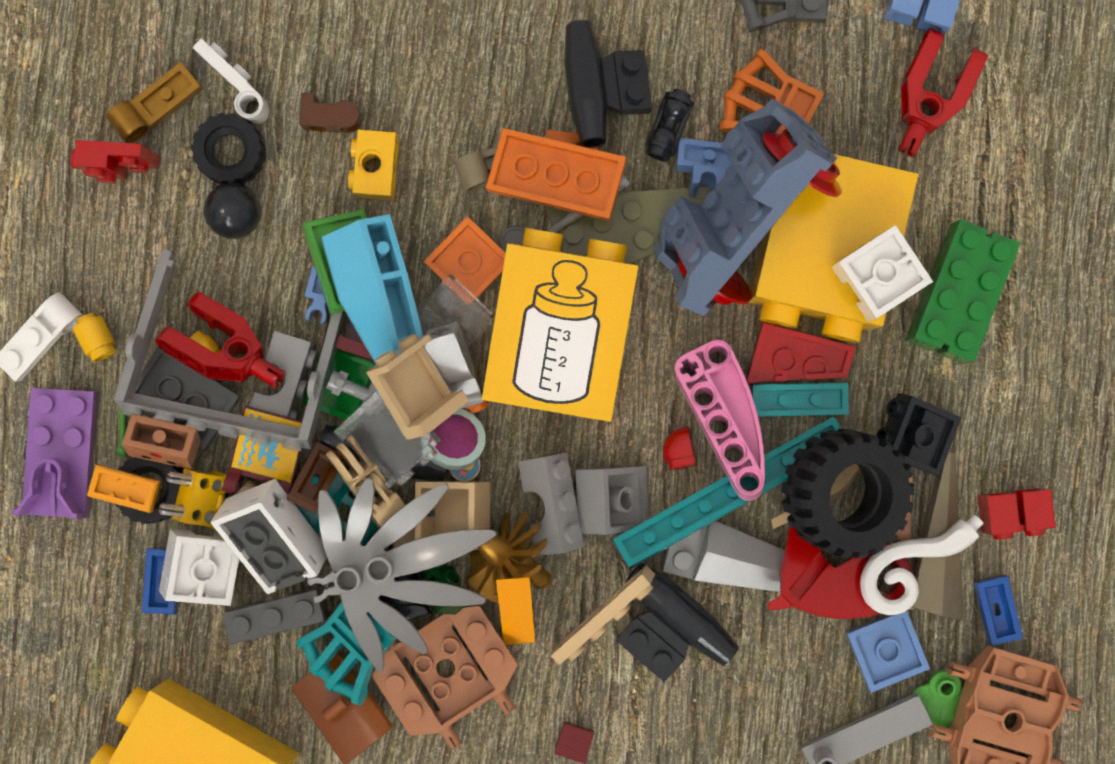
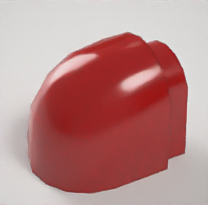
M689 426L673 431L665 439L663 444V462L668 464L669 470L698 466Z

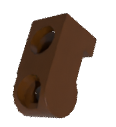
M301 93L299 125L304 131L351 133L358 130L361 126L362 114L353 102L340 100L335 104L319 103L315 94Z

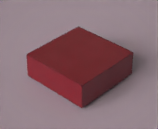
M564 721L554 754L585 764L594 736V730Z

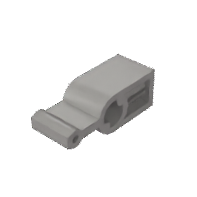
M458 322L427 330L426 334H429L432 340L424 346L450 392L463 390L469 400L460 409L485 402V400H482L483 390L475 375L474 363Z

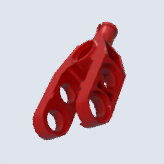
M929 28L924 35L900 86L902 121L907 123L908 128L897 150L904 154L905 150H908L906 156L909 157L917 156L926 133L931 134L966 106L988 57L987 53L974 47L972 48V54L964 69L957 75L954 81L957 84L949 100L943 99L937 93L924 90L922 85L945 34L933 28ZM921 104L930 107L932 116L923 114L920 107Z
M196 292L189 299L185 307L188 306L196 316L206 321L213 330L217 328L231 336L225 342L222 350L219 353H214L171 327H165L155 338L157 346L162 351L208 379L245 382L248 377L253 375L270 385L273 389H276L279 386L276 381L282 383L285 377V370L263 359L261 344L245 318L199 292ZM238 354L245 355L242 358H234V356Z

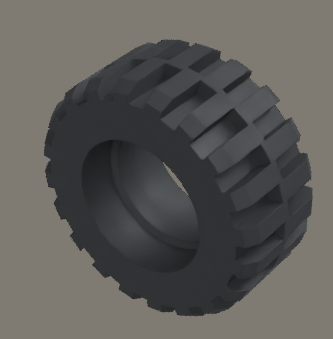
M850 429L827 430L821 432L820 438L813 436L805 442L807 447L805 449L798 448L794 453L795 462L793 465L788 464L785 473L789 474L787 482H782L781 492L786 494V499L782 500L784 511L791 514L787 517L791 528L796 529L797 535L804 541L811 543L812 546L843 558H865L868 556V552L875 555L882 551L884 543L891 545L898 537L896 532L899 529L903 530L908 522L905 520L908 512L911 513L913 508L910 496L914 495V484L909 483L912 473L908 465L902 464L905 462V457L899 450H895L893 444L885 439ZM857 464L862 471L865 481L862 502L851 516L844 520L836 521L830 507L832 485L844 469Z

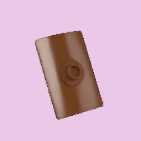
M340 651L329 662L328 667L333 672L336 671L345 659ZM353 668L346 675L344 681L355 685L358 675ZM310 672L292 686V691L343 764H348L393 727L369 691L363 704L358 706L351 703V699L337 692L330 693L325 688L326 683L319 676L315 677Z

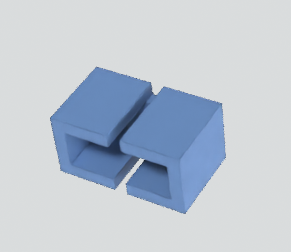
M888 0L883 18L910 27L913 19L918 18L923 3L915 29L927 32L929 28H933L946 34L952 27L960 0H924V3L923 0Z

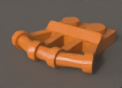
M759 49L754 54L755 58L742 70L736 71L733 77L734 84L730 90H726L723 96L725 100L723 121H720L719 130L728 133L739 122L736 121L737 106L751 113L764 107L742 96L746 87H750L785 105L800 115L808 124L824 93L788 76L765 50ZM764 67L780 83L781 88L779 90L753 76ZM781 124L775 133L781 134L787 128Z

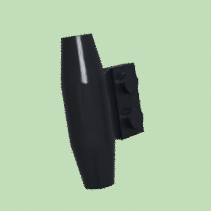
M575 20L566 25L564 67L570 112L581 146L586 148L599 147L606 143L608 109L618 112L619 115L650 114L653 109L645 51H614L610 55L601 58L589 21Z
M640 563L631 572V574L628 576L625 582L630 580L646 564ZM650 568L655 573L651 582L653 589L641 600L649 611L637 614L617 636L616 641L663 682L684 662L688 646H691L720 665H726L739 649L737 643L718 620L679 585Z

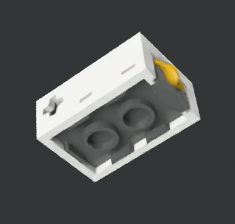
M276 479L225 499L210 522L267 594L273 593L277 589L281 590L300 583L307 578L311 579L318 576L327 559L322 540L295 504L287 500L288 495Z

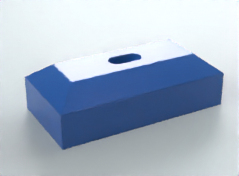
M150 547L146 549L142 613L170 615L177 613L178 602L165 601L159 592L166 548Z
M999 575L973 582L988 644L994 646L1023 639L1008 576ZM995 603H996L997 609H998V613H997V614H995L994 608H993V605H994Z

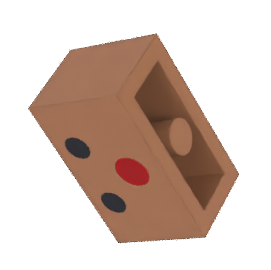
M131 414L122 446L128 456L192 470L201 439L197 428Z

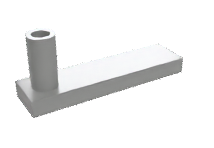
M914 693L801 744V748L809 764H847L933 724L919 695Z

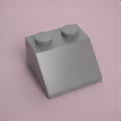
M646 466L575 470L577 510L582 534L608 535L623 533L649 519Z

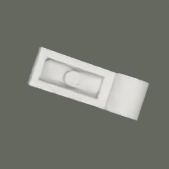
M200 39L193 49L239 91L234 101L237 113L247 119L252 125H259L265 122L270 113L269 105L248 82L251 76L239 64H236L234 67L225 61L228 55L215 42L209 46ZM258 101L259 107L257 111L247 114L246 106L248 103Z
M61 292L50 296L0 351V367L15 382L23 380L62 335L72 331V328L77 325L76 320L83 316V314Z

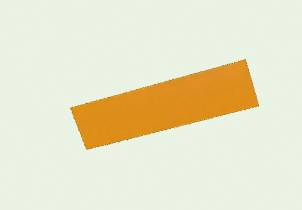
M530 577L496 580L504 642L506 645L535 643Z

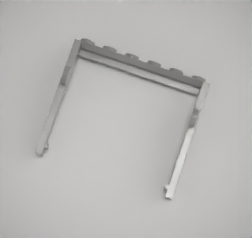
M162 249L136 332L129 336L126 344L125 353L127 359L114 397V401L122 410V413L130 417L131 414L139 416L143 414L166 422L186 423L188 427L197 428V431H205L206 428L218 430L219 434L230 438H237L238 434L248 436L251 441L268 445L270 441L282 443V447L292 451H301L302 448L311 450L314 431L337 350L335 345L338 336L341 335L346 312L342 311L331 315L316 372L312 371L308 381L307 396L309 399L301 428L136 394L134 392L176 264L172 251Z

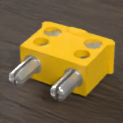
M185 468L183 473L170 471L167 475L176 478L166 477L167 482L180 484L175 505L162 503L159 507L163 509H159V513L172 516V519L185 524L201 525L215 530L210 522L224 502L226 492L222 491L227 474L216 470L205 472Z

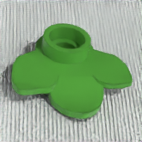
M938 670L931 675L927 684L918 686L912 694L917 693L932 723L948 728L953 723L963 688L958 677L948 675L947 670ZM950 683L948 689L941 690L943 684Z

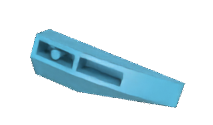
M390 214L361 219L322 236L321 241L338 300L374 362L381 354L389 350L395 352L400 347L397 343L411 334H415L416 337L423 336L411 285Z

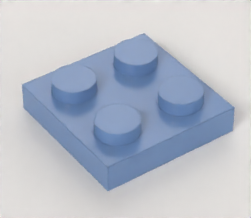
M907 611L897 615H884L845 631L870 693L930 669Z

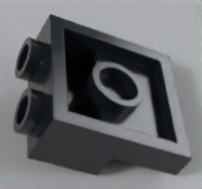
M897 393L896 398L891 399L887 405L886 413L889 417L885 428H881L876 436L887 440L893 444L895 450H899L905 457L903 464L939 477L961 417L914 396Z

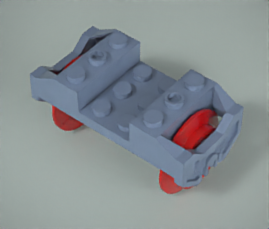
M773 98L765 107L742 118L727 133L721 147L731 161L732 166L726 170L724 177L716 187L706 195L704 202L698 205L680 196L676 203L669 207L661 221L659 240L654 246L653 251L657 259L671 271L679 287V291L675 294L679 305L702 316H705L716 303L729 305L732 302L737 304H747L752 299L751 290L736 270L807 185L831 197H839L842 193V189L836 181V178L840 175V171L834 163L837 158L830 152L829 147L823 145L825 141L821 135L795 111ZM781 124L787 128L781 134L775 133Z

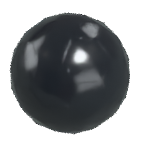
M234 182L216 186L204 201L203 213L207 225L214 233L226 239H241L250 235L257 228L262 210L260 201L254 191L245 185Z

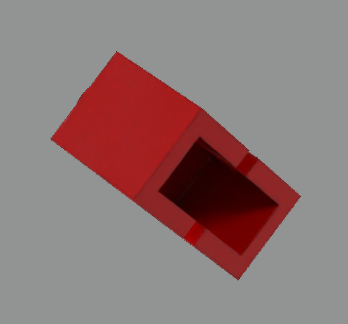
M1034 488L1016 490L1010 494L1008 492L977 495L980 519L984 523L981 526L982 533L993 535L994 540L1013 538V533L1021 531L1025 532V536H1039L1045 534L1044 529L1056 528L1051 489Z

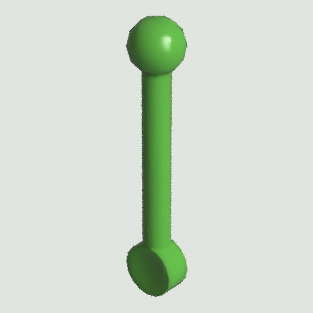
M121 409L119 411V446L116 449V453L120 457H125L128 454L123 448L122 442L126 432V415L122 413Z

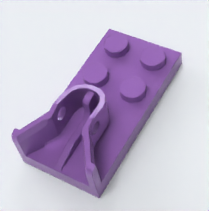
M31 388L23 499L17 509H12L13 515L72 517L73 519L89 517L91 497H88L87 493L93 470L98 392Z

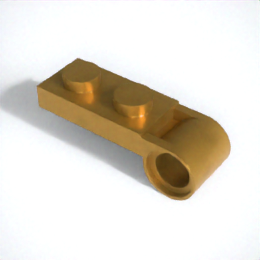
M179 62L133 100L121 101L114 105L105 117L125 143H133L168 118L202 91L203 88L186 66Z

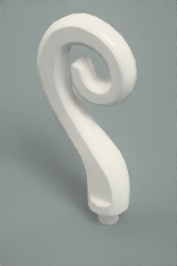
M973 515L967 522L959 519L951 528L938 537L898 541L891 545H886L882 551L875 555L873 554L866 562L860 577L861 594L865 603L876 612L885 615H897L910 609L916 602L919 594L918 583L914 575L904 568L896 567L889 570L884 576V581L887 584L901 582L905 587L902 597L896 600H889L882 596L877 588V579L881 571L893 561L902 558L947 557L965 550L979 538L976 531L984 524L982 520L976 515Z

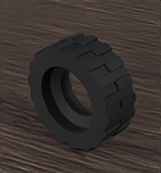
M220 113L218 116L207 118L205 123H201L198 126L199 129L194 133V141L191 144V151H193L194 155L192 158L198 165L197 168L210 180L220 185L234 182L244 185L246 184L245 182L252 181L255 175L262 170V164L266 159V145L262 141L261 133L247 119L240 118L232 113L229 115ZM225 135H234L240 138L244 145L242 159L230 166L219 163L214 156L215 143Z
M136 457L123 462L124 465L119 467L118 470L137 475L152 472L161 476L165 482L166 491L163 498L155 503L151 513L115 504L121 510L120 513L123 516L129 517L133 522H142L141 524L157 523L171 518L172 516L161 515L159 509L163 508L159 506L162 503L175 505L180 484L169 483L166 477L176 478L167 474L170 471L183 473V468Z

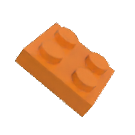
M467 216L423 262L467 305L471 306L502 274L506 253Z

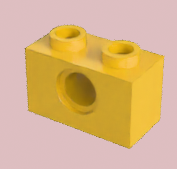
M358 130L357 139H352L351 157L355 158L354 170L349 171L348 188L353 189L352 193L356 198L394 201L400 140L395 132ZM376 158L381 160V166L376 172L370 173L365 170L366 163L370 159Z

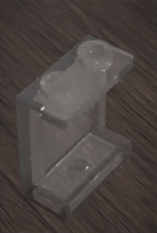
M378 391L333 431L342 441L350 435L354 436L369 459L387 477L388 480L384 483L387 489L396 482L399 486H402L415 474L411 468L418 462L422 466L428 463L437 454L434 447L441 441L433 430L426 436L406 440Z

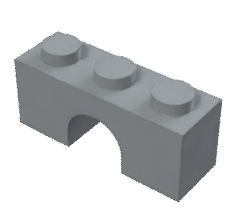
M274 331L265 360L285 370V383L283 388L274 395L255 392L250 407L298 419L299 411H296L299 398L304 399L306 395L308 381L305 379L309 368L313 369L317 362L318 351L315 350L317 344Z
M567 452L518 461L523 492L537 493L542 498L545 506V515L542 521H540L541 528L532 538L534 546L546 538L547 545L537 556L561 554L583 548L584 543Z

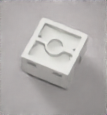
M896 225L831 266L841 283L845 284L848 282L860 301L856 305L867 322L877 319L933 282Z
M170 528L159 592L165 601L231 606L239 558L219 533L213 532L212 537L195 535L191 530Z

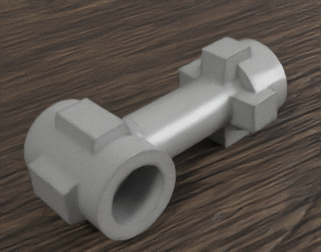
M333 370L326 389L331 390L332 394L339 396L342 391L363 400L361 407L379 414L381 408L384 409L385 403L373 383H370L369 388L347 380L348 373L343 371L339 373Z

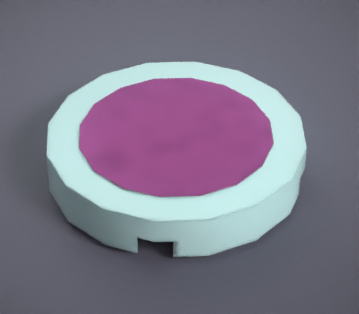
M459 409L429 434L423 436L421 443L423 449L429 455V459L434 464L444 469L460 470L479 459L485 447L486 434L482 423L474 414L464 409Z

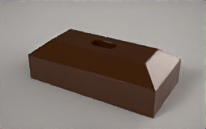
M316 442L289 492L287 500L316 514L318 511L319 491L326 490L328 492L338 473L326 456V453L332 451L343 463L344 459L337 451ZM313 477L319 479L317 484H312Z

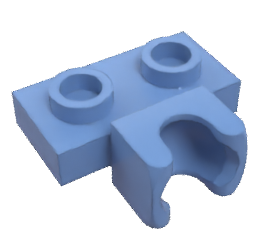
M680 139L677 149L676 171L691 173L690 196L695 197L698 193V188L702 185H707L713 190L724 177L726 170L732 166L731 161L721 147L722 143Z

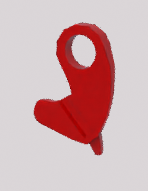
M789 526L779 572L780 595L767 603L768 610L794 607L818 617L845 620L865 618L879 614L865 603L860 588L861 573L866 562L873 554L868 552L867 557L859 559L850 557L839 566L832 567L831 563H828L821 554V549L804 541L797 535V530ZM906 558L890 563L893 569L896 567L904 568L911 572V565ZM901 582L894 583L892 589L887 594L881 595L889 600H896L902 597L905 587Z

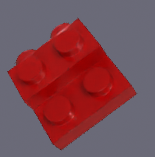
M76 140L75 149L71 151L70 162L73 169H81L85 176L94 177L97 182L114 184L116 179H127L128 170L136 173H148V168L159 169L160 156L144 145L137 143Z

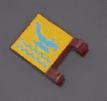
M247 405L244 407L242 415L301 428L302 420ZM238 434L222 491L235 494L237 490L241 489L244 476L265 482L276 479L288 495L293 487L301 451L288 450L282 447V443L272 441L268 445L259 444L251 441L248 436Z

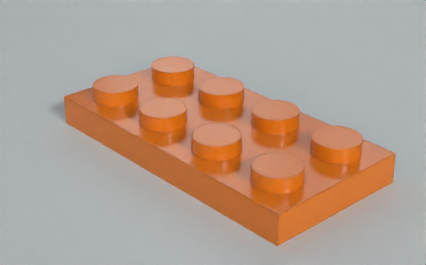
M503 128L485 189L490 193L610 222L627 158L621 155Z

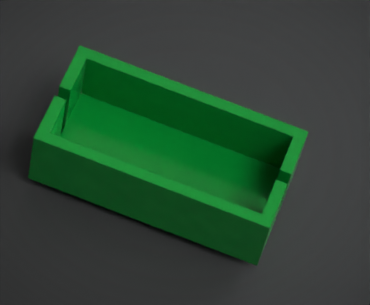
M962 219L950 224L930 274L933 282L925 287L905 341L929 351L938 350L937 354L962 364L975 362L1021 243L995 232L986 235L987 229Z

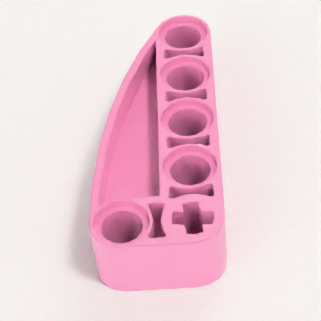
M713 340L678 358L675 363V378L735 493L743 500H756L763 491L765 480L763 441L757 411L743 371L731 347L723 340ZM715 352H721L726 356V360L718 364L712 362L709 357ZM689 367L691 371L695 370V375L690 377L688 373L684 374V368ZM707 393L713 400L709 405L703 406L698 404L695 398L699 394ZM715 421H723L728 426V429L724 433L717 434L710 429V425ZM729 449H738L743 454V458L738 462H730L726 459L725 453ZM745 477H752L758 482V487L753 491H746L741 487L740 481Z

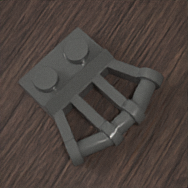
M738 0L739 3H742L748 20L746 24L748 32H755L783 21L824 23L826 20L827 0ZM756 4L784 5V10L766 17H760Z

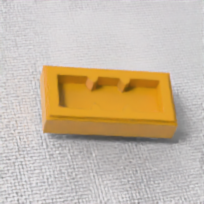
M98 464L95 465L87 496L151 513L154 509L161 481Z

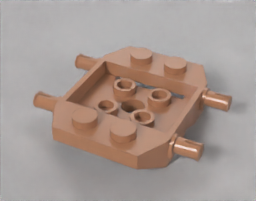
M481 604L465 606L456 615L439 614L417 629L428 646L426 654H422L396 639L384 654L383 670L378 672L375 669L372 674V678L410 736L439 733L449 745L450 750H454L456 746L458 747L462 744V741L452 728L453 723L489 699L493 698V700L497 701L504 715L516 709V706H514L506 693V686L514 674L518 662ZM453 625L457 629L458 633L466 643L467 647L475 657L476 661L478 662V664L480 665L488 679H486L480 671L479 667L477 666V664L471 657L470 653L462 643L461 639L453 629ZM404 657H407L440 710L435 712L402 659ZM449 659L454 663L455 672L452 675L445 676L439 672L438 663L441 660Z
M990 645L969 666L954 663L953 661L948 664V666L954 669L947 668V674L963 678L965 680L952 727L947 728L932 723L933 725L930 728L933 730L929 729V736L947 742L951 764H1064L1063 760L1051 757L1053 752V731L1062 720L1065 708L1079 712L1081 708L1074 704L1082 706V701L1079 698L1068 695L1058 666ZM990 680L1046 696L1045 701L989 685ZM1010 713H1015L1017 716L1015 725L1011 728H1006L1004 724L1006 716ZM973 738L1029 754V756L973 741Z

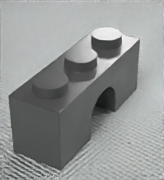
M323 585L294 592L281 598L265 602L258 601L222 613L229 645L325 621L330 617L327 600L324 599L321 602L315 603L313 599L314 596L324 592Z

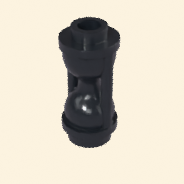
M680 89L665 92L664 99L645 143L647 146L645 153L648 156L662 162H669L670 157L675 155L695 104L690 100L691 95ZM663 116H664V117H665L664 123L660 126V123H661L662 118H663ZM680 122L677 132H675V127Z

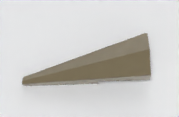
M948 452L940 476H936L919 539L938 537L959 520L955 453ZM960 552L947 557H917L913 575L918 583L919 594L912 608L943 617L963 620Z

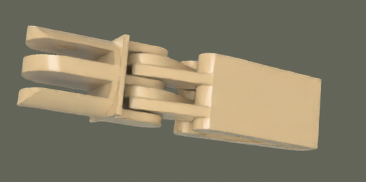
M350 435L346 438V441L359 457L360 462L356 460L343 443H339L336 449L350 469L348 471L332 451L326 453V456L355 496L366 478L370 477L373 479L374 491L378 496H374L371 519L380 529L394 514L406 505L396 492H393L389 487H385L383 483L386 482V479L377 468L378 466L369 459L354 436ZM415 527L392 543L391 546L396 548L414 541Z

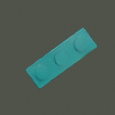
M848 383L751 385V395L758 416L849 415Z

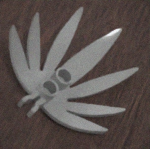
M370 477L366 478L355 497L348 518L345 540H343L341 516L334 500L326 490L319 491L318 515L323 546L333 571L326 577L320 575L307 581L309 586L315 583L325 585L334 582V586L328 587L322 594L314 596V602H321L329 595H341L345 614L361 649L378 672H381L384 668L383 647L378 630L367 612L387 632L408 647L422 654H426L428 651L427 644L415 626L398 610L379 599L380 595L402 601L435 606H470L484 604L486 601L484 596L456 585L427 580L396 581L395 577L421 572L461 557L495 537L497 534L495 530L474 529L445 532L405 543L389 551L385 550L387 546L408 533L429 514L449 487L447 483L425 492L400 509L376 532L366 546H363L361 542L368 529L373 512V479Z

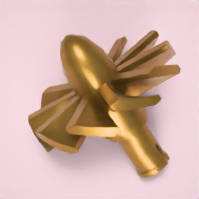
M525 512L518 517V522L510 535V513L503 514L497 530L501 537L496 535L479 546L478 550H472L470 553L473 571L467 575V580L476 593L484 596L486 600L499 603L496 580L530 577V584L539 590L545 589L551 582V573L541 568V564H535L533 560L545 548L547 539L544 538L536 545L527 549L534 535L540 530L541 523L536 520L533 527L523 534L524 523L529 516Z

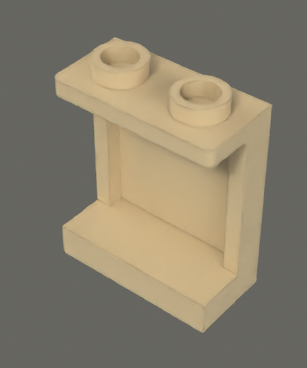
M411 334L397 343L400 347L395 352L389 350L375 359L377 365L366 372L406 440L426 436L469 402L463 390L450 392L424 345L432 340L429 334L420 337Z

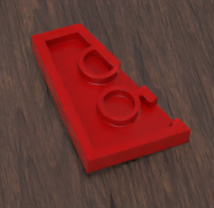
M762 322L746 381L749 384L767 381L781 382L799 379L845 378L848 376L856 347Z

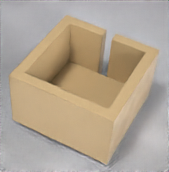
M415 482V499L441 484L447 483L449 486L443 497L432 509L435 510V516H426L415 526V540L451 531L490 530V482Z

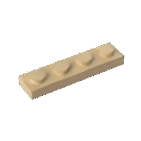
M647 565L638 571L557 644L551 654L555 662L560 665L567 658L573 661L585 649L583 644L591 638L595 641L607 630L605 626L607 622L612 618L616 621L622 618L630 609L628 604L634 598L640 601L653 589L651 582L655 573Z

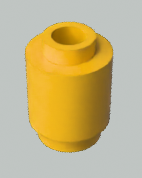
M89 313L76 320L77 325L72 330L85 356L90 357L92 362H99L117 352L114 347L116 342L103 316H95L94 313Z

